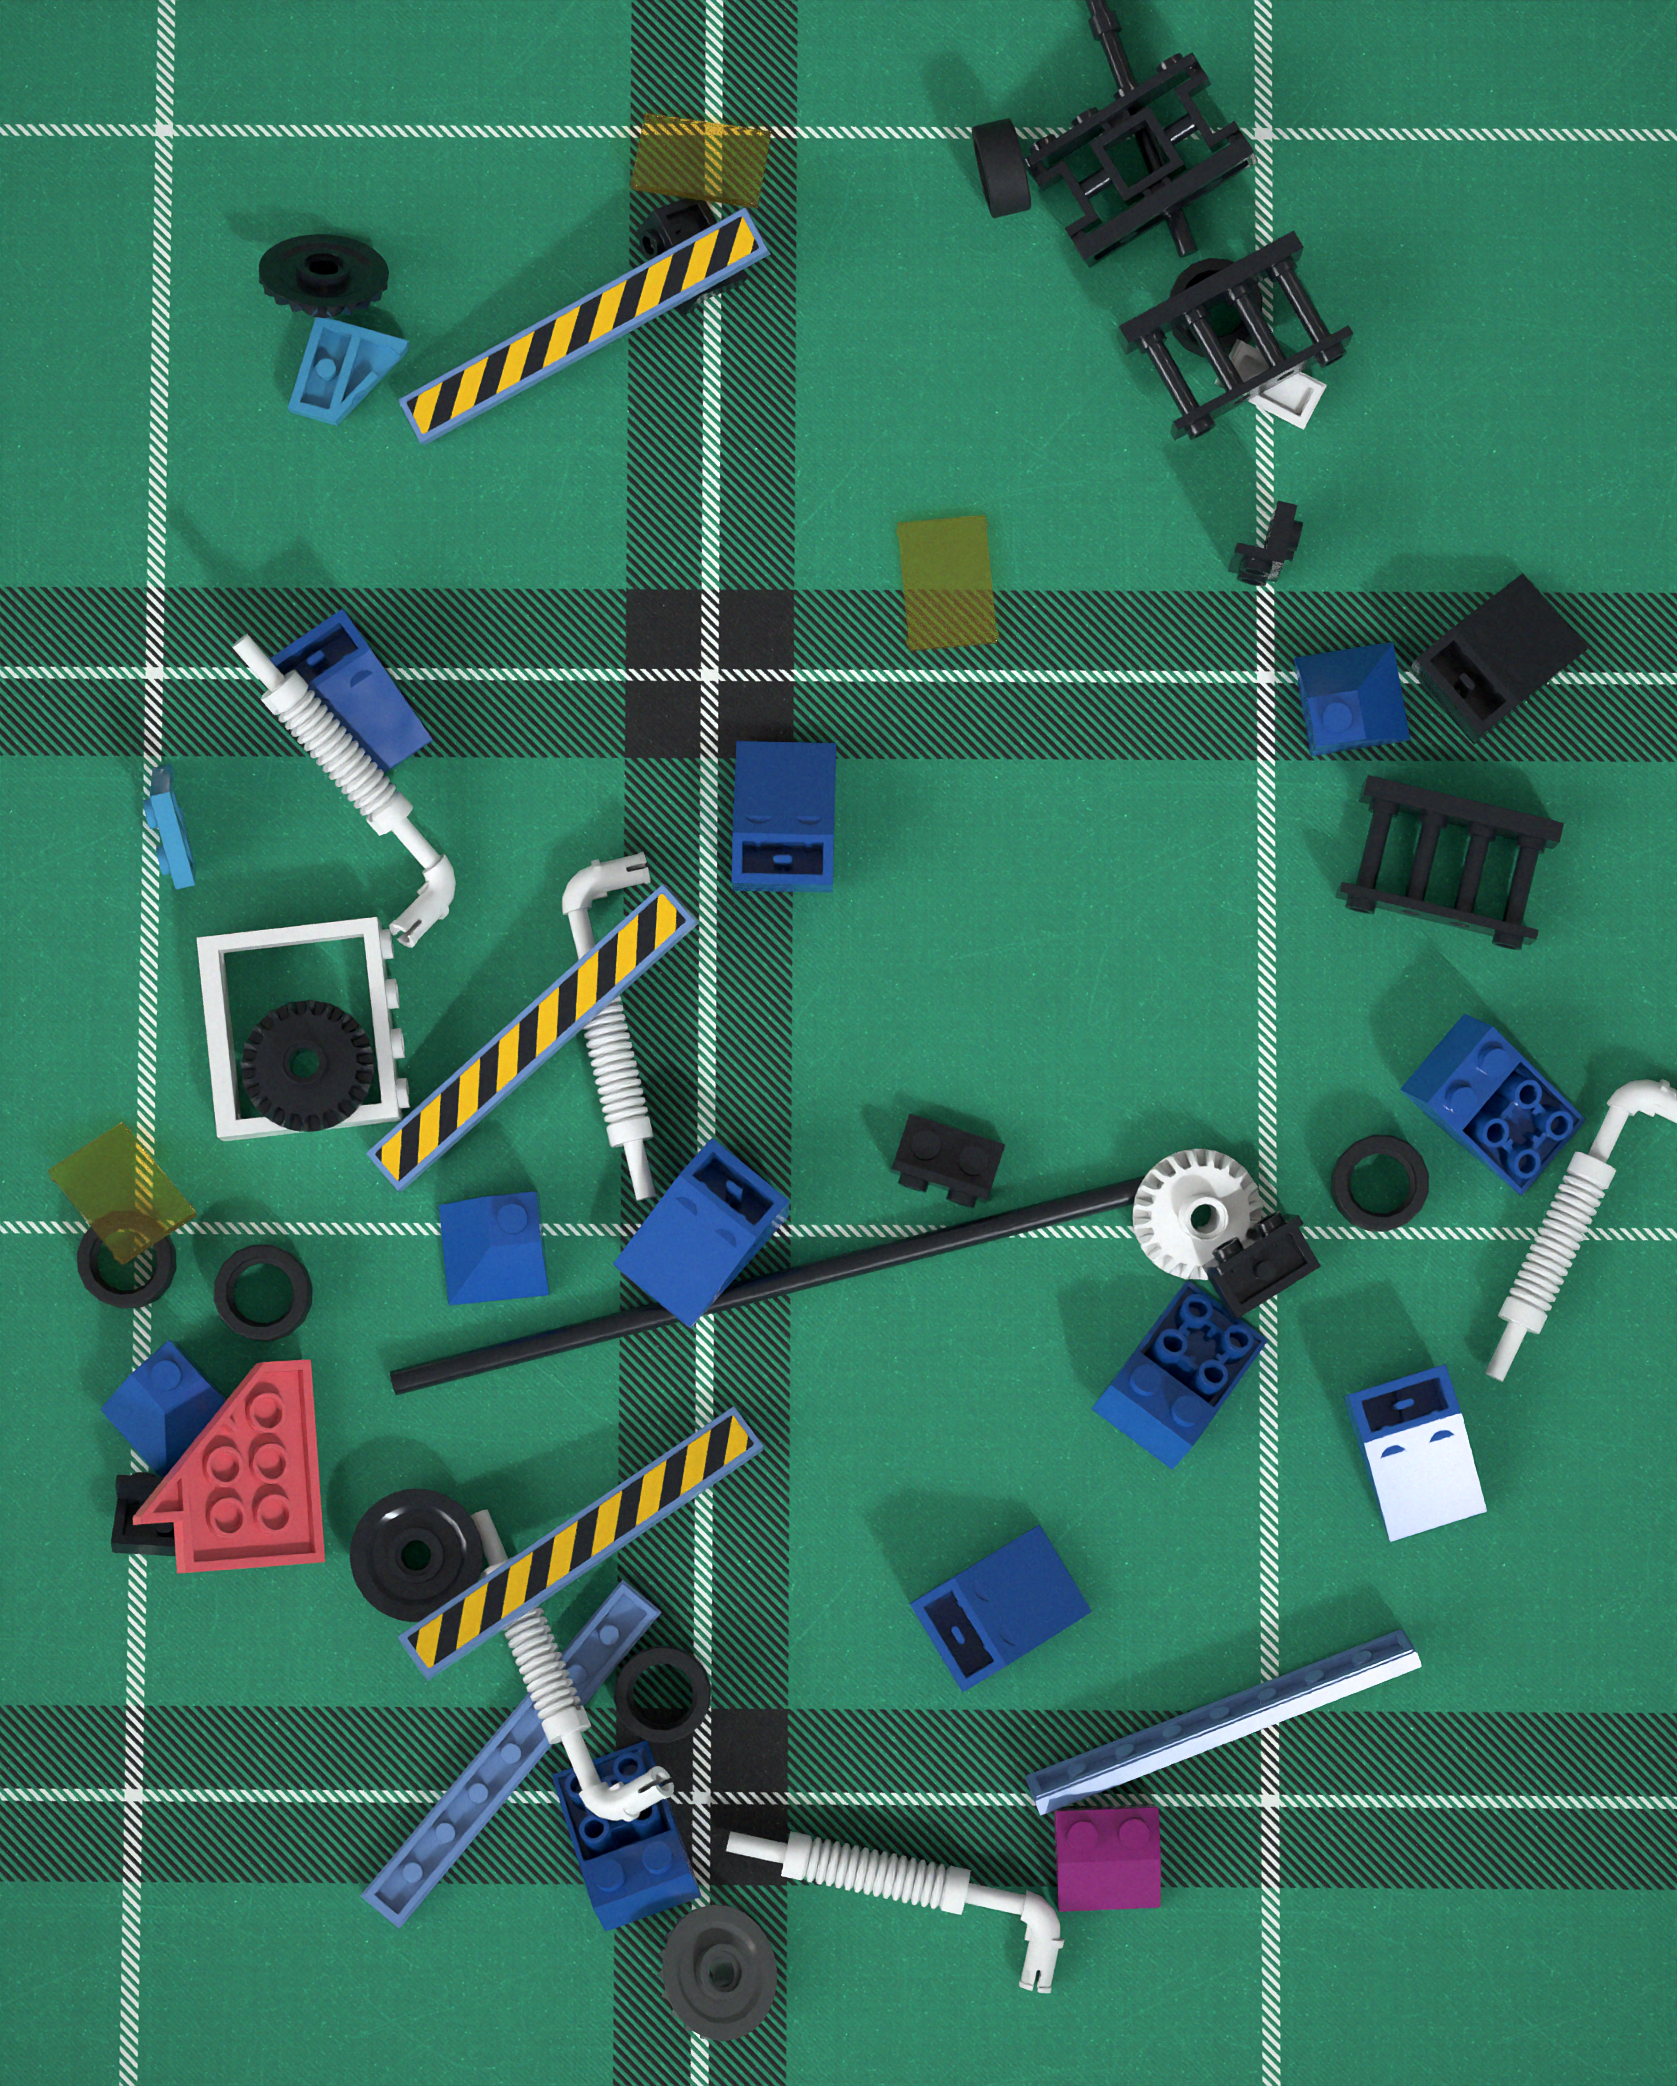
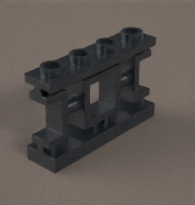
M1193 52L1185 57L1181 53L1169 57L1157 66V75L1142 84L1139 80L1125 85L1114 94L1113 97L1116 101L1100 111L1096 107L1084 111L1071 122L1072 129L1057 138L1054 134H1050L1040 139L1030 147L1031 155L1024 159V163L1042 191H1045L1064 178L1084 211L1085 216L1067 226L1065 230L1089 268L1258 162L1253 149L1235 121L1213 134L1191 97L1212 85ZM1178 86L1174 90L1188 113L1162 129L1150 107L1145 106ZM1148 125L1170 162L1128 188L1106 151ZM1199 130L1212 153L1230 143L1229 146L1171 182V179L1187 170L1173 147L1183 139ZM1093 140L1089 144L1103 167L1077 182L1063 158ZM1063 159L1062 161H1060V162L1057 163L1056 165L1052 166L1053 164H1055V163L1058 162L1059 160ZM1114 184L1128 207L1144 196L1146 197L1086 235L1087 232L1102 224L1089 199Z

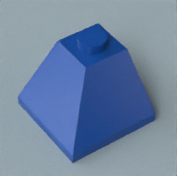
M1393 642L1294 658L1311 756L1410 740Z
M536 1191L485 1196L439 1205L449 1306L549 1295L540 1195Z
M168 1340L128 1376L100 1410L159 1477H165L226 1402L227 1397L178 1342Z

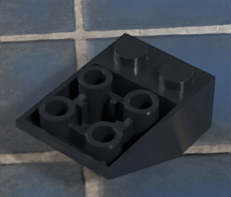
M1522 573L1417 657L1409 671L1475 745L1583 654L1588 647Z

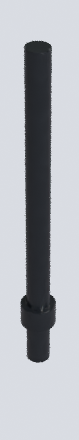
M1085 0L1091 15L1088 24L1095 41L1101 42L1117 89L1119 90L1136 80L1118 34L1122 31L1116 11L1109 9L1106 0ZM1148 125L1134 133L1150 175L1166 164L1160 145ZM1183 209L1166 219L1179 257H1186L1197 252L1198 249Z

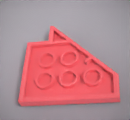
M311 1359L256 1363L133 1516V1525L174 1523L177 1574L325 1562Z

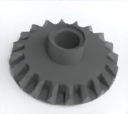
M704 1906L694 1909L686 1916L678 1919L676 1927L665 1935L668 1940L666 1947L658 1954L663 1959L662 1970L657 1976L663 1979L665 1987L661 1997L669 2000L673 2008L671 2016L679 2018L684 2023V2030L699 2034L701 2039H712L719 2042L747 2035L766 2017L776 1992V1962L766 1935L753 1919L730 1906ZM709 1967L713 1973V1982L709 1976Z

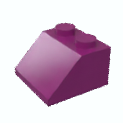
M1156 1804L1059 1808L1053 1811L1058 1912L1160 1908L1161 1850L1159 1808Z

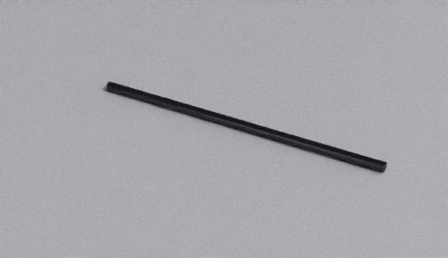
M1145 1176L732 1282L702 1316L1134 1204L1138 1188ZM655 1302L390 1371V1377L395 1395L397 1396L681 1321L661 1304Z

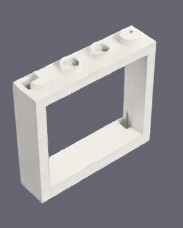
M378 917L197 937L217 1138L222 1141H233L302 1133L281 1127L266 1117L241 1119L224 953L364 937L382 1103L362 1105L342 1123L328 1129L403 1120L402 1108H410L407 1078H398L397 1059L405 1058L404 1039L401 1028L393 1029L391 1009L400 1007L396 978L388 979L386 959L394 958V945L392 944L390 929H382V923Z

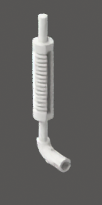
M248 634L244 635L232 648L268 688L261 697V701L274 715L280 714L278 720L286 722L285 728L287 730L292 729L291 735L293 737L299 736L297 742L299 744L305 743L304 750H311L310 757L312 759L317 758L316 764L318 766L324 765L322 771L324 773L330 772L329 779H336V787L342 786L341 792L348 794L347 799L349 802L355 801L353 806L356 809L361 808L360 814L362 816L367 815L366 821L380 836L392 831L425 868L422 874L426 882L417 891L420 896L389 925L393 936L402 930L404 933L397 940L404 946L412 948L438 919H444L449 914L448 907L454 898L456 887L454 870L445 854L439 855L408 820L407 816L413 809L410 801L401 791H395L396 785L394 783L389 784L390 778L388 776L383 777L384 772L382 769L376 770L377 763H370V755L364 756V748H358L359 743L357 740L351 741L353 736L351 733L345 734L346 728L344 726L339 727L340 721L338 719L332 720L334 714L332 712L326 713L328 707L320 705L321 699L319 697L314 698L315 692L313 690L307 691L308 684L298 672L292 670L283 676Z
M643 852L601 863L599 859L591 861V866L578 871L568 882L562 897L563 915H568L579 960L596 945L587 911L592 908V901L607 897V891L650 883L648 867L644 868L646 859ZM618 996L583 1029L588 1030L584 1034V1038L590 1040L586 1043L587 1048L592 1049L588 1053L589 1057L595 1058L590 1063L591 1066L597 1067L593 1071V1075L599 1076L595 1080L596 1085L601 1086L597 1092L604 1095L599 1100L600 1103L606 1104L602 1108V1112L608 1113L604 1117V1121L610 1123L606 1127L610 1146L612 1148L624 1146L636 1200L639 1201L656 1196L643 1141L652 1139L654 1136L650 1119L644 1115L648 1112V1109L642 1106L646 1100L644 1097H640L643 1094V1089L638 1088L641 1080L635 1078L639 1075V1071L633 1069L637 1063L635 1060H631L634 1057V1052L629 1050L632 1047V1042L627 1041L630 1038V1034L624 1032L628 1029L626 1023H622L626 1017L620 1013L623 1011V1005L618 1004L621 1001V997Z
M1643 1079L1630 1081L1618 1088L1607 1102L1610 1109L1588 1155L1575 1151L1567 1168L1569 1175H1564L1562 1179L1565 1184H1560L1558 1187L1561 1193L1555 1194L1554 1197L1557 1201H1552L1550 1204L1553 1210H1548L1546 1215L1549 1218L1542 1221L1545 1227H1540L1538 1230L1541 1236H1535L1534 1241L1537 1244H1532L1530 1247L1533 1253H1527L1526 1255L1529 1262H1523L1522 1267L1524 1270H1519L1518 1276L1521 1279H1515L1514 1284L1516 1288L1510 1289L1509 1292L1512 1296L1506 1297L1498 1314L1500 1318L1509 1323L1485 1371L1486 1375L1503 1382L1526 1332L1540 1333L1547 1319L1545 1311H1549L1552 1308L1549 1302H1555L1556 1300L1553 1293H1559L1560 1289L1557 1285L1564 1283L1561 1276H1567L1568 1274L1565 1267H1571L1572 1262L1569 1259H1575L1576 1257L1573 1250H1579L1580 1245L1578 1242L1583 1241L1585 1238L1581 1233H1587L1589 1230L1585 1224L1592 1223L1593 1220L1590 1216L1597 1213L1594 1207H1599L1601 1204L1598 1198H1604L1605 1194L1602 1190L1608 1189L1616 1172L1606 1162L1628 1115L1634 1116L1636 1112L1641 1111L1653 1117L1657 1113L1677 1123V1090L1670 1087V1082L1661 1079L1659 1082Z
M482 1510L471 1515L480 1533L482 1549L490 1566L481 1572V1579L510 1560L506 1555L488 1510ZM537 1606L503 1629V1631H507L504 1635L506 1639H510L509 1647L515 1648L512 1654L513 1657H518L515 1661L517 1666H522L519 1671L521 1675H525L523 1678L524 1683L529 1684L526 1688L528 1692L532 1693L530 1696L531 1700L536 1701L534 1704L535 1710H540L537 1715L539 1719H544L541 1725L549 1744L563 1742L583 1790L579 1793V1796L587 1809L600 1818L614 1821L623 1819L630 1822L639 1817L640 1811L673 1795V1782L661 1788L658 1785L671 1777L665 1769L655 1766L649 1772L626 1785L623 1782H619L609 1787L607 1782L601 1783L581 1733L591 1727L584 1707L578 1705L581 1700L579 1696H575L577 1693L576 1688L571 1687L574 1684L572 1679L567 1678L570 1673L568 1670H564L566 1667L565 1661H559L562 1658L561 1652H556L559 1649L557 1643H552L555 1637L553 1634H549L551 1632L550 1626L545 1625L548 1621L546 1617H542L544 1614L543 1608H538Z
M730 1831L727 1852L782 1863L781 1876L802 1880L806 1876L807 1882H812L816 1878L817 1884L821 1885L825 1880L826 1886L829 1887L835 1882L836 1888L840 1889L844 1884L845 1890L848 1891L854 1886L855 1892L859 1893L863 1888L866 1895L873 1890L875 1897H878L882 1892L885 1899H888L892 1894L894 1901L901 1897L903 1903H907L911 1898L913 1905L920 1901L922 1907H926L930 1902L931 1909H935L939 1905L941 1911L962 1915L964 1903L1021 1915L1020 1920L1027 1924L1024 1940L1029 1941L1019 1986L1033 1991L1036 1972L1040 1970L1037 1992L1051 1993L1058 1950L1063 1948L1065 1940L1060 1938V1922L1054 1908L1042 1896L1028 1890L1023 1895L969 1883L971 1870L950 1866L946 1870L944 1864H940L936 1869L935 1862H930L927 1866L925 1860H921L917 1864L916 1858H911L908 1862L906 1856L903 1855L898 1860L897 1854L893 1853L889 1858L885 1851L879 1856L878 1850L874 1849L869 1853V1849L866 1847L860 1852L859 1846L855 1845L850 1849L848 1843H845L841 1848L840 1842L836 1841L831 1845L829 1839H826L822 1844L820 1837L812 1841L810 1835L790 1831L787 1844Z

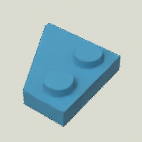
M316 317L289 402V412L338 426L405 356L410 346L408 340L331 318Z
M171 763L152 768L150 798L143 800L149 828H159L163 845L156 846L163 876L172 875L175 890L195 885L196 866L182 807L179 808L173 787L174 779L176 778Z

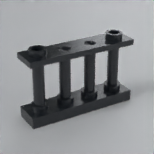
M1295 231L1284 235L1118 327L1116 339L1124 353L1127 355L1136 349H1139L1141 354L1147 353L1182 414V417L1173 421L1170 430L1175 441L1186 434L1190 440L1204 435L1216 426L1214 419L1316 363H1319L1321 368H1325L1347 354L1345 347L1349 346L1353 336L1349 325L1330 334L1295 273V270L1298 268L1295 262L1300 260L1304 248ZM1268 277L1271 282H1278L1313 343L1310 347L1288 359L1251 296L1254 292L1252 286ZM1226 301L1228 306L1234 305L1269 366L1268 370L1246 382H1243L1207 319L1211 315L1208 310ZM1180 325L1183 326L1184 330H1191L1226 393L1202 406L1197 402L1164 344L1167 340L1165 333Z
M1370 775L1366 777L1358 802L1369 804L1368 811L1373 814L1356 885L1342 882L1337 888L1335 898L1346 900L1345 908L1365 914H1374L1375 909L1379 908L1493 936L1492 944L1511 950H1521L1523 944L1531 945L1537 940L1538 929L1522 926L1538 855L1543 854L1545 848L1554 849L1560 843L1564 823ZM1399 812L1418 816L1417 823L1421 825L1404 897L1375 890L1392 818L1398 817ZM1448 824L1467 828L1466 835L1470 837L1453 909L1424 902L1441 830H1446ZM1496 836L1516 840L1515 847L1519 849L1502 921L1473 914L1490 842H1495Z

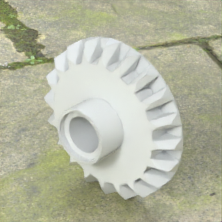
M1183 1150L1157 1163L1143 1179L1134 1200L1133 1226L1140 1247L1146 1256L1160 1269L1186 1280H1208L1209 1278L1202 1266L1214 1259L1212 1251L1232 1238L1238 1237L1241 1242L1256 1233L1254 1224L1261 1220L1263 1204L1259 1197L1258 1186L1248 1171L1234 1159L1214 1150ZM1208 1204L1211 1209L1209 1222L1201 1228H1193L1191 1224L1193 1210L1199 1205Z

